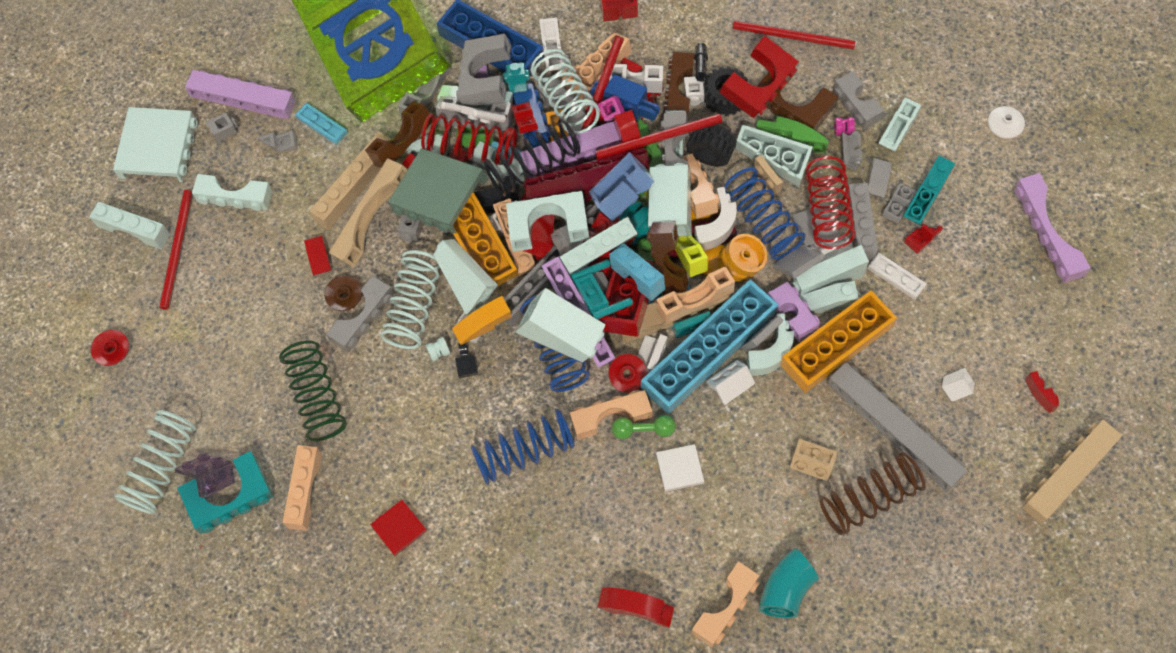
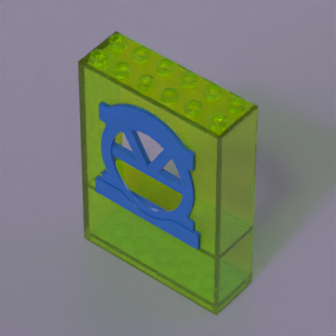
M292 0L346 109L360 122L370 119L371 116L379 111H383L390 104L399 101L406 92L411 93L415 91L416 88L424 83H428L432 78L444 73L451 67L415 0ZM381 12L386 13L390 17L386 22L344 47L343 36ZM395 28L394 41L380 36L389 29ZM372 40L390 48L383 57L369 62ZM363 46L361 62L349 56Z

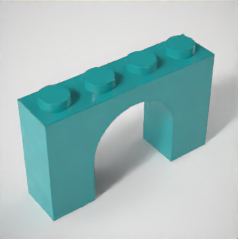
M251 451L233 459L241 478V490L238 496L226 505L217 506L210 504L201 483L196 478L177 487L193 527L200 534L209 533L215 526L229 523L233 520V517L239 514L244 515L250 512L251 508L257 505H264L274 497L257 458Z

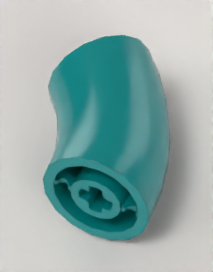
M797 548L792 549L785 555L771 573L760 599L758 610L761 613L784 619L798 617L800 605L805 594L819 580L810 562Z

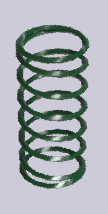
M304 340L284 348L279 355V359L282 364H294L286 369L285 376H301L290 383L289 388L292 390H302L311 387L322 380L323 377L328 380L327 387H313L296 394L293 399L296 403H306L321 397L327 391L332 392V400L311 402L301 407L298 411L300 416H311L325 410L331 404H335L338 407L336 413L314 416L306 420L302 425L304 429H309L305 436L308 440L322 441L340 434L345 430L348 423L345 417L339 414L342 407L340 403L335 401L336 391L330 388L332 379L326 375L327 365L321 362L323 354L319 351V343L312 340ZM302 344H315V345H316V349H315V348H299V349H295V350H292V351L287 352L286 354H284L287 350H289V349H291V348H293V347H295V346H298V345H302ZM313 351L299 359L285 360L287 356L294 353ZM316 353L320 356L318 361H304ZM315 364L305 371L288 374L290 370L298 366ZM319 364L324 368L323 374L304 375L314 370ZM319 377L309 384L298 387L292 386L303 379ZM323 390L313 397L297 400L298 397L308 392ZM327 403L325 406L317 410L302 413V411L306 408L318 404ZM324 417H331L328 420L318 423L316 425L306 426L308 423ZM342 422V425L337 430L327 436L317 438L309 436L313 430L321 426Z

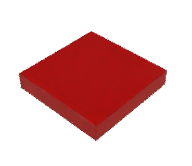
M400 500L370 524L394 556L398 555L427 532L403 500Z

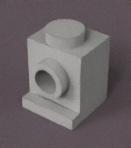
M226 112L206 122L218 144H221L222 140L237 133L235 130L238 127L233 117L229 119Z

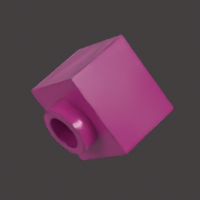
M613 96L598 104L604 121H611L615 115L625 112L618 96ZM612 106L615 107V112L612 111Z

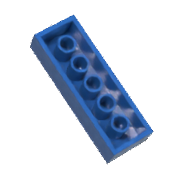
M455 0L436 23L439 36L464 49V43L467 40L505 34L511 44L510 59L489 63L503 72H506V65L524 63L525 70H529V76H531L533 61L544 52L542 45L460 0ZM542 55V56L537 60V62L535 63V66H536V64H537L540 60H542V59L544 58V55Z

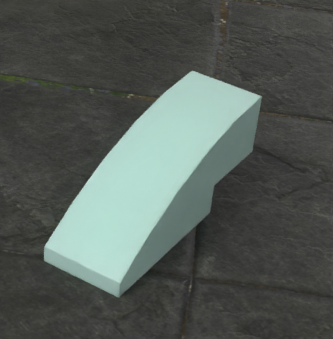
M904 98L879 144L895 152L921 110V105L908 98Z

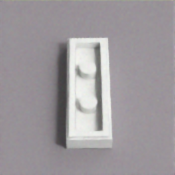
M881 253L877 254L867 268L914 300L926 287L925 282Z

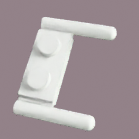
M447 102L440 104L441 109L467 114L468 118L473 120L480 118V122L491 124V121L504 123L506 120L505 115Z

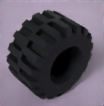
M727 66V68L719 67V70L714 69L712 73L707 75V79L704 81V103H706L708 109L711 108L712 113L717 112V114L729 116V114L735 115L737 111H742L718 92L733 72L748 82L747 77H744L742 71L738 72L737 68L731 69V67Z
M716 124L693 131L686 144V148L699 162L708 166L723 167L729 163L737 140L731 134L732 132Z

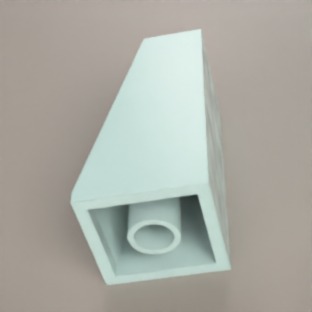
M676 163L674 166L659 164L655 167H650V176L654 183L649 188V229H651L653 222L676 221L679 237L692 236L690 170L688 165Z
M545 288L529 304L516 333L583 363L595 355L597 351L595 346L604 336L603 329L605 324Z

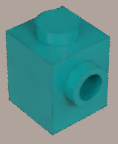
M524 63L506 65V72L503 73L504 83H508L509 92L528 91L527 81L530 80L529 70H525Z

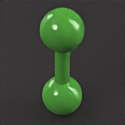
M668 415L659 416L654 423L633 424L630 419L620 417L612 424V433L618 439H627L633 432L655 431L660 437H669L676 429L674 419Z

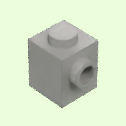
M402 215L398 227L400 239L405 242H418L424 223L418 220L416 222L412 221L407 216Z

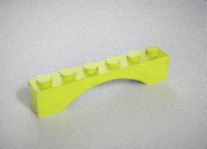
M648 189L647 191H645V196H646V198L648 199V201H649V189ZM692 236L679 237L675 251L689 277L708 271V257L700 243Z

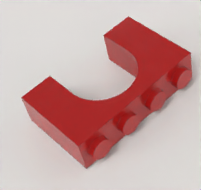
M766 36L755 46L750 57L768 70L772 83L765 87H756L733 72L719 92L753 119L758 114H763L768 107L766 106L767 102H773L778 95L776 91L778 89L782 90L788 83L786 79L788 77L792 78L798 70L796 66L799 61Z

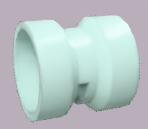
M443 337L437 339L435 343L425 345L433 362L439 360L441 356L451 354Z

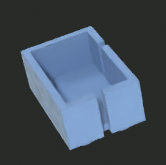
M629 152L589 193L597 208L614 221L623 214L629 205L637 201L640 192L643 193L651 187L654 180L645 166Z

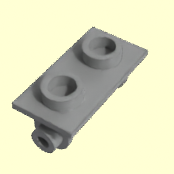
M858 131L852 132L851 135L843 132V162L848 168L857 171V167L861 166L863 162L862 150L858 148L861 147V135Z

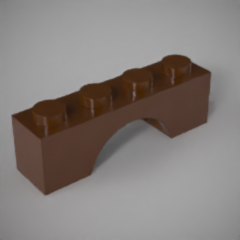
M673 52L672 59H669L668 69H671V74H667L666 84L670 86L665 91V100H668V104H664L663 115L666 111L684 110L687 116H689L690 99L680 93L678 86L684 81V77H692L694 53Z
M413 101L401 113L402 124L398 134L388 141L376 138L365 149L375 166L382 168L387 158L396 161L422 134L425 119L430 114L424 104ZM430 117V119H429V121H428L426 130L428 129L429 125L432 123V117Z
M676 221L653 222L651 229L648 230L647 239L652 245L651 256L655 258L654 268L664 275L665 290L662 292L663 296L673 291L676 293L686 292L689 284L686 269L674 264L667 254L676 249L679 239Z

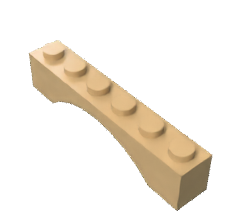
M387 158L329 251L332 256L353 268L356 266L364 253L365 234L374 214L392 196L408 169Z

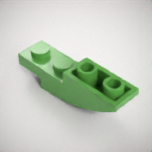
M777 116L776 122L759 119L757 121L756 129L812 146V151L815 153H826L829 141L820 133L802 123Z

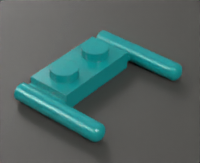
M604 260L570 274L575 287L595 319L602 318L633 304V300L627 298L609 306V302L593 276V273L610 267L611 263L609 260Z

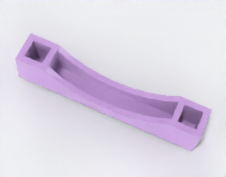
M1037 173L1019 179L1015 186V194L1020 198L1025 213L1029 215L1032 227L1037 230L1041 244L1048 251V257L1050 261H1053L1057 275L1062 278L1064 283L1086 276L1091 268L1083 253L1066 243L1056 233L1049 221L1046 211L1048 187L1041 174Z

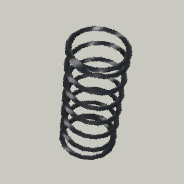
M559 118L558 127L566 144L574 152L573 154L563 147L556 130L552 125L548 124V130L560 148L561 161L550 153L540 132L536 131V137L547 153L549 168L538 160L530 142L526 138L523 139L525 147L534 159L537 169L536 175L526 167L516 147L511 145V150L523 170L524 181L528 179L527 173L532 177L540 176V167L551 171L552 160L563 164L565 154L570 157L580 154L579 141L571 126L564 119ZM561 122H562V123L565 125V127L567 128V130H568V132H569V135H570V137H571L573 146L571 145V143L569 142L568 138L566 137L565 132H564V130H563V128H562ZM499 152L498 156L508 171L512 188L510 189L502 181L489 159L484 161V167L496 190L502 196H506V190L510 192L515 190V180L523 185L524 182L513 173L505 156ZM492 174H493L494 177L497 179V181L500 183L502 190H501V189L499 188V186L497 185V183H496V181L494 180Z

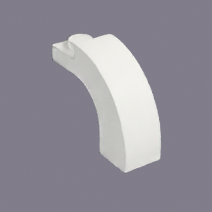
M557 17L540 19L543 50H561ZM549 52L544 54V58L551 55L561 54L557 52ZM561 58L545 60L546 69L552 65L564 63ZM562 66L552 68L549 71L560 70Z
M724 187L717 188L716 192L720 204H718L719 217L710 224L695 226L694 237L700 243L703 250H709L722 244L730 236L734 228L737 211L736 202L731 203L729 193L726 194Z

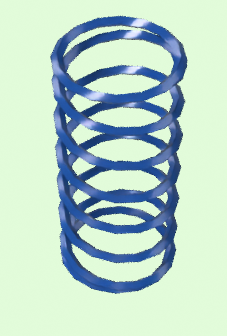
M755 167L744 168L735 173L725 183V192L730 194L731 201H735L747 194L756 182L763 183V189L743 199L738 204L737 211L747 210L764 193L769 192L771 194L770 201L760 204L746 215L744 222L749 223L758 219L768 210L771 204L777 203L779 205L778 212L758 222L754 226L752 233L762 232L779 215H787L786 223L770 230L761 239L763 244H768L776 239L787 226L794 225L796 227L794 234L776 243L769 251L772 259H781L797 249L805 240L806 234L804 232L798 233L799 225L790 222L791 214L782 211V202L774 200V192L772 190H765L766 181L758 179V170ZM747 171L754 172L747 182L741 184L733 191H726L727 186L737 176ZM750 184V186L740 195L732 198L735 193L739 192L740 190L744 189L747 185ZM757 196L750 204L740 209L745 202ZM762 207H765L756 216L752 217L751 219H748L757 210L761 209ZM773 218V219H772L770 222H768L765 226H763L762 228L756 230V229H757L760 225H762L764 222H766L767 220ZM779 230L774 236L765 241L772 233ZM802 235L801 240L792 249L782 255L774 256L784 250L795 237Z
M537 295L529 298L522 304L520 308L522 314H525L524 307ZM537 342L534 343L535 348H546L544 345H537ZM550 348L544 351L539 356V360L550 361L562 356L563 354L558 353L551 357L542 358L546 354L555 351ZM573 358L562 359L548 365L544 373H558L567 369L575 362L580 361ZM585 361L582 363L583 367L581 370L568 372L552 379L549 383L550 389L554 392H564L585 383L590 376L589 371L585 370ZM565 362H570V363L566 364L565 366H563V367H561V368H558V369H556V370L547 371V370H549L550 368H552V367H554V366H556V365H559V364H562V363H565ZM582 373L586 374L583 380L572 386L559 389L554 388L572 382ZM575 375L566 381L557 383L568 376Z
M555 409L564 447L557 439L545 416L541 415L550 453L543 445L532 423L527 421V428L536 459L528 449L517 428L513 427L512 430L521 464L503 434L499 433L498 438L507 470L489 440L485 439L484 445L492 475L475 446L471 445V450L485 483L489 485V479L492 482L497 480L491 453L504 474L510 476L511 467L506 448L515 464L521 470L525 468L521 444L535 464L539 463V452L535 439L546 456L550 458L554 455L550 435L560 450L566 452L568 444L574 449V440L561 411Z

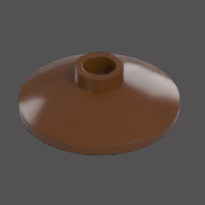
M339 276L328 283L325 288L324 298L332 309L347 311L354 308L360 302L362 288L356 279L350 276ZM344 294H347V295H348V296L345 297V298H341L342 295H344Z

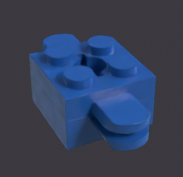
M614 74L604 90L602 100L605 101L613 96H618L624 111L632 110L637 124L641 117L654 121L660 112V107L657 104L647 101V87ZM598 80L595 81L593 87L590 89V94L592 96H594L595 90L599 82ZM612 106L613 112L616 111L614 106Z

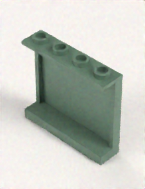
M421 148L388 203L392 208V212L398 216L405 215L412 221L416 222L418 220L428 227L435 226L445 233L451 232L455 234L456 230L453 224L477 184L485 185L488 178L481 168Z

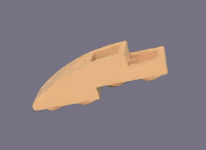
M507 199L493 204L512 260L520 276L530 272L536 265L530 253L523 250L513 252L506 203H512V201Z

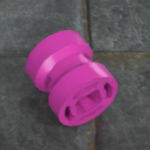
M854 117L834 119L835 136H841L843 132L851 135L855 131Z

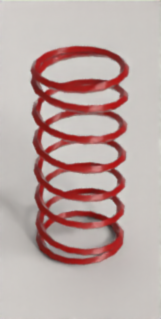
M433 113L426 117L422 129L421 147L422 149L432 151L435 126L439 119H443L445 131L441 141L440 154L444 155L448 143V130L453 121H456L458 136L454 147V157L457 158L461 149L462 132L469 123L472 138L467 158L471 161L474 154L475 137L480 127L483 126L485 130V143L481 156L483 164L487 159L489 139L493 131L497 129L499 145L495 157L496 166L500 163L498 153H502V145L507 133L509 132L504 150L506 160L511 136L512 145L516 147L517 133L514 128H508L502 135L499 126L495 125L488 133L487 126L483 122L474 129V125L470 120H467L461 126L458 118L455 117L447 124V120L443 115L435 119ZM430 117H432V126L425 149L426 128ZM512 151L510 159L508 161L509 166L511 165L514 158V154Z
M822 156L811 161L805 168L806 181L809 184L807 187V191L810 194L809 203L812 206L810 208V213L813 216L811 224L815 228L813 230V240L821 248L839 249L850 244L856 234L852 218V208L850 207L851 199L848 195L849 187L847 185L846 165L837 157ZM822 159H834L840 162L842 169L832 165H822L809 171L813 163ZM822 168H832L840 172L837 177L823 176L814 179L810 176L812 172ZM838 181L843 184L840 189L828 187L836 184ZM816 182V183H821V184H822V183H829V184L819 185V184H814V183ZM811 186L824 187L814 192L811 191ZM836 190V192L829 195H816L820 191ZM839 192L844 194V197L841 200L837 198H828L838 194ZM813 196L816 197V198H826V199H821V200L817 201L816 203H814V202L812 201ZM837 201L833 205L818 206L821 202ZM841 203L846 206L843 211L837 209H828L838 206ZM815 207L819 209H828L821 211L817 214L814 213ZM829 212H838V213H839V214H837V215L830 216V217H820V215H821V214H824V213H829ZM842 214H844L847 217L845 222L827 221L821 223L818 226L815 223L816 218L821 220H830L837 218ZM843 226L849 228L843 236L835 239H822L818 237L820 231H832ZM852 232L850 240L845 244L829 247L819 243V241L835 242L845 238Z

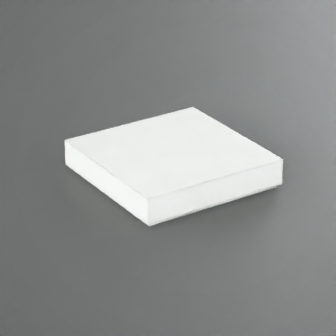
M695 444L656 452L665 492L704 484Z

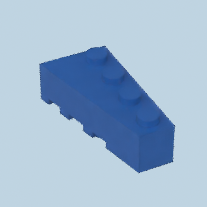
M528 83V91L513 93L514 105L529 102L538 130L522 134L530 142L532 148L541 146L536 137V131L541 133L546 144L549 143L548 137H551L548 126H545L547 124L545 113L541 114L543 112L542 103L537 101L539 100L538 90H534L532 83Z

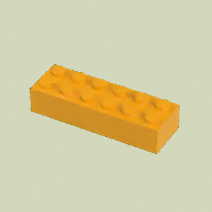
M473 192L453 224L456 233L452 234L457 243L497 283L498 287L519 274Z
M870 290L783 355L780 366L806 394L894 326L897 317Z

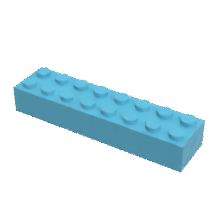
M750 279L641 380V389L645 390L646 394L669 415L777 313L779 304Z

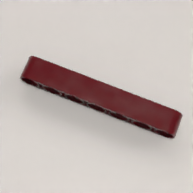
M638 148L527 179L524 181L526 199L567 194L593 187L629 152L649 170L647 150Z

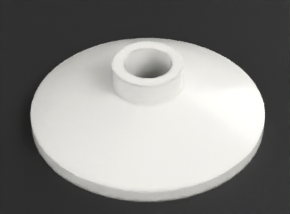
M1003 106L994 109L990 113L988 126L996 136L1011 139L1022 133L1025 127V120L1018 110Z

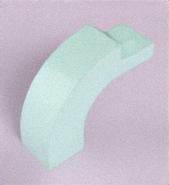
M785 314L776 315V317L779 315L783 319V323L776 328L775 344L766 350L748 351L747 365L752 376L764 375L775 371L780 367L782 356L791 350L794 331H789V321L785 320Z

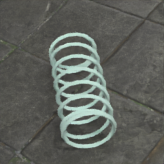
M549 49L538 55L532 63L531 73L534 79L538 81L544 96L548 98L549 104L554 108L555 114L567 121L568 117L575 115L584 106L589 105L590 110L582 120L569 124L570 126H576L589 117L594 107L596 118L593 124L584 130L574 131V133L580 134L590 130L599 120L600 108L593 101V97L588 93L587 87L582 83V79L577 75L566 54L559 49ZM557 52L561 54L545 57L542 60H540L535 66L537 60L546 53ZM550 58H561L564 60L563 64L552 65L545 69L540 76L536 75L537 67L545 60ZM562 66L555 75L542 78L550 69ZM565 67L569 68L568 72L561 73ZM567 75L561 84L547 88L549 83L555 78ZM570 76L574 77V81L566 82ZM572 84L566 93L553 97L556 90L562 86ZM575 84L579 85V90L571 91ZM553 90L549 96L547 94V91ZM578 93L571 102L558 106L559 102L566 96ZM580 94L585 95L584 100H577ZM559 99L556 104L552 102V100ZM583 102V103H581V104H579V105L574 106L571 110L568 111V113H567L566 115H564V112H565L569 107H571V106L574 105V104ZM564 108L563 111H562L561 114H560V113L558 112V109ZM561 122V124L563 125L564 129L568 132V130H567V128L565 127V125Z
M419 250L404 252L401 259L402 264L413 270L434 271L435 278L430 280L426 276L411 270H400L397 274L401 279L411 283H430L432 286L431 292L426 293L422 289L406 283H397L393 287L404 295L413 297L426 296L429 301L428 304L422 306L414 300L400 296L391 297L390 301L395 306L404 309L423 310L425 312L424 318L418 319L400 310H388L386 314L388 317L400 322L419 323L422 329L419 332H414L398 324L386 323L382 326L385 331L380 333L381 338L386 343L404 349H415L421 346L422 341L418 335L425 331L422 321L429 317L428 311L425 308L430 307L432 304V299L429 295L435 292L436 288L433 282L439 278L437 269H440L439 265L434 267L424 260L406 257L407 254L416 253L436 260L434 255ZM411 261H416V262L422 263V264H424V265H426V266H428V267L414 264V263H412ZM401 273L412 274L426 281L409 279L401 275ZM401 286L411 288L422 294L406 292L399 289L398 287ZM394 300H403L418 307L403 305ZM390 313L401 314L413 320L399 318ZM387 327L399 328V329H402V330H404V331H406V332L398 331V330H392V329H389V328H387ZM392 333L407 336L415 340L417 344L414 346L398 344L385 338L384 334Z
M163 410L156 411L157 416H153L154 420L173 427L182 433L187 440L166 437L151 429H148L147 433L168 442L179 450L180 454L161 451L144 443H141L140 446L163 457L173 467L159 466L138 457H133V460L156 471L167 481H158L126 471L127 475L147 484L160 495L140 492L120 485L119 488L147 504L126 495H114L115 499L119 502L149 514L156 513L157 508L154 503L145 497L159 499L164 496L161 489L154 484L166 485L171 482L168 475L161 470L173 471L177 469L176 463L170 457H181L184 455V452L176 443L185 444L190 442L191 439L184 430H196L195 425L190 421ZM163 415H167L177 420H180L181 422L189 425L190 427L171 421Z

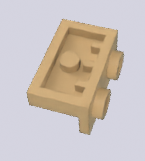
M762 155L755 158L754 167L758 170V179L766 181L765 190H772L774 196L781 193L782 180ZM747 171L745 173V176L748 180L753 175V171ZM756 182L754 188L757 191L762 190L763 183ZM766 192L762 195V198L768 201L771 199V194Z
M799 439L790 468L828 481L837 451Z

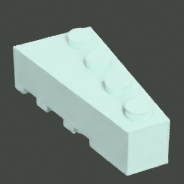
M742 125L737 138L736 150L754 161L755 158L762 155L776 174L800 187L813 147Z

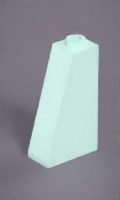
M455 239L442 240L437 245L433 255L464 312L470 315L484 306L497 287V283Z
M862 245L814 265L798 277L793 278L791 284L792 287L798 290L799 295H803L833 284L851 282L863 278L869 260Z

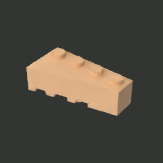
M613 33L598 46L596 52L590 53L581 65H577L574 68L577 75L582 79V83L587 87L589 94L595 81H599L615 36L624 38L615 64H619L624 57L628 58L632 52L629 38ZM570 76L566 82L574 81V77ZM572 84L565 85L566 91L571 88ZM575 84L571 91L579 90V85ZM580 94L579 97L582 98V99H584V98H585V95H584V94Z

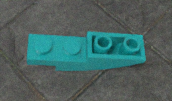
M940 155L937 157L903 215L904 218L918 225L922 223L956 163Z

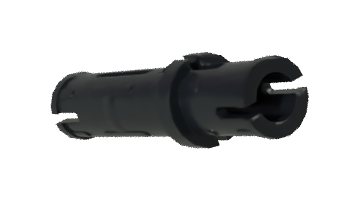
M698 43L695 47L696 53L694 54L696 62L695 78L697 81L703 82L707 79V46L704 43Z

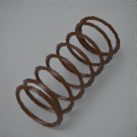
M900 452L896 456L900 469L914 487L912 493H908L903 489L901 481L892 465L886 461L883 463L888 478L900 491L899 501L889 496L882 477L875 469L871 468L870 475L873 482L886 497V508H882L876 503L874 495L863 477H857V483L861 491L873 505V515H868L862 510L854 490L849 484L844 483L846 495L859 511V523H856L848 516L847 510L836 492L831 491L830 493L835 506L827 497L821 496L820 506L822 512L834 531L844 536L850 532V523L861 527L864 522V516L869 519H875L877 509L887 512L890 509L891 502L895 504L903 502L904 494L914 497L917 490L924 491L926 482L914 459L905 452ZM903 456H905L917 470L922 482V488L917 485L914 473L909 463ZM823 500L832 508L840 522L841 528L829 517ZM839 512L844 516L846 520L847 529L845 528V524Z

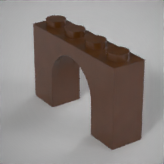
M769 72L756 87H765L772 83ZM788 77L786 81L789 83L792 78ZM823 87L809 104L794 106L782 98L780 93L782 90L778 89L776 91L778 94L772 103L768 101L766 106H768L767 108L773 114L797 121L816 131L836 107L838 96Z

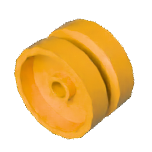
M750 234L737 235L719 254L720 268L726 267L734 281L737 282L750 280L767 262L765 245L760 239Z

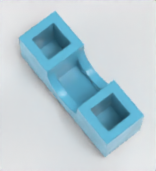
M624 243L609 254L611 268L624 279L630 275L636 282L638 291L650 301L665 290L664 275Z

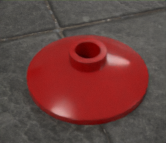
M118 330L104 331L93 340L90 349L91 356L98 364L103 366L118 364L126 357L129 351L128 338Z
M623 354L616 357L611 362L608 370V377L612 386L624 393L639 390L641 388V380L647 375L644 362L633 354ZM624 370H629L630 375L628 377L623 375Z

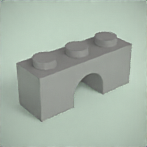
M853 71L835 81L833 92L842 101L846 111L852 114L856 124L865 130L882 120L884 110L875 98L862 101L856 97L861 94L864 84Z

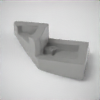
M293 130L277 136L274 133L259 137L261 142L280 153L298 149L296 133Z

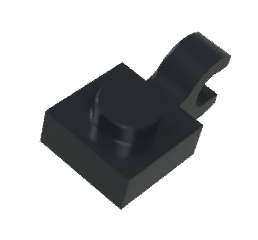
M458 343L460 357L455 358L459 379L478 375L474 355H468L466 343L463 345Z

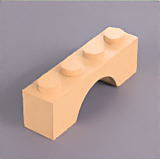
M693 154L683 156V160L688 161L691 169V186L695 187L691 191V209L696 218L717 213V204H720L718 194H714L712 183L707 181V175L705 171L701 170L699 160H696Z
M723 267L708 274L701 284L687 292L676 293L673 291L658 298L657 311L667 325L733 293L735 281L727 268Z
M635 390L627 396H615L607 402L598 401L587 408H575L573 412H570V419L577 440L596 435L597 426L600 421L611 414L624 415L633 423L652 418V409L646 391Z
M297 445L282 522L288 529L308 531L311 516V488L316 474L319 473L322 453L317 447Z
M738 561L726 580L732 596L730 605L719 613L710 614L704 612L691 633L711 648L715 643L719 645L725 636L722 632L726 626L730 628L737 618L734 616L738 609L742 611L748 600L746 597L749 592L754 593L760 583L757 582L759 575Z

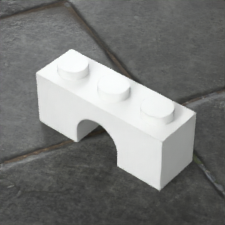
M627 64L614 65L609 82L615 74L647 87V93H662L663 66L645 65L644 71L633 73L627 69Z

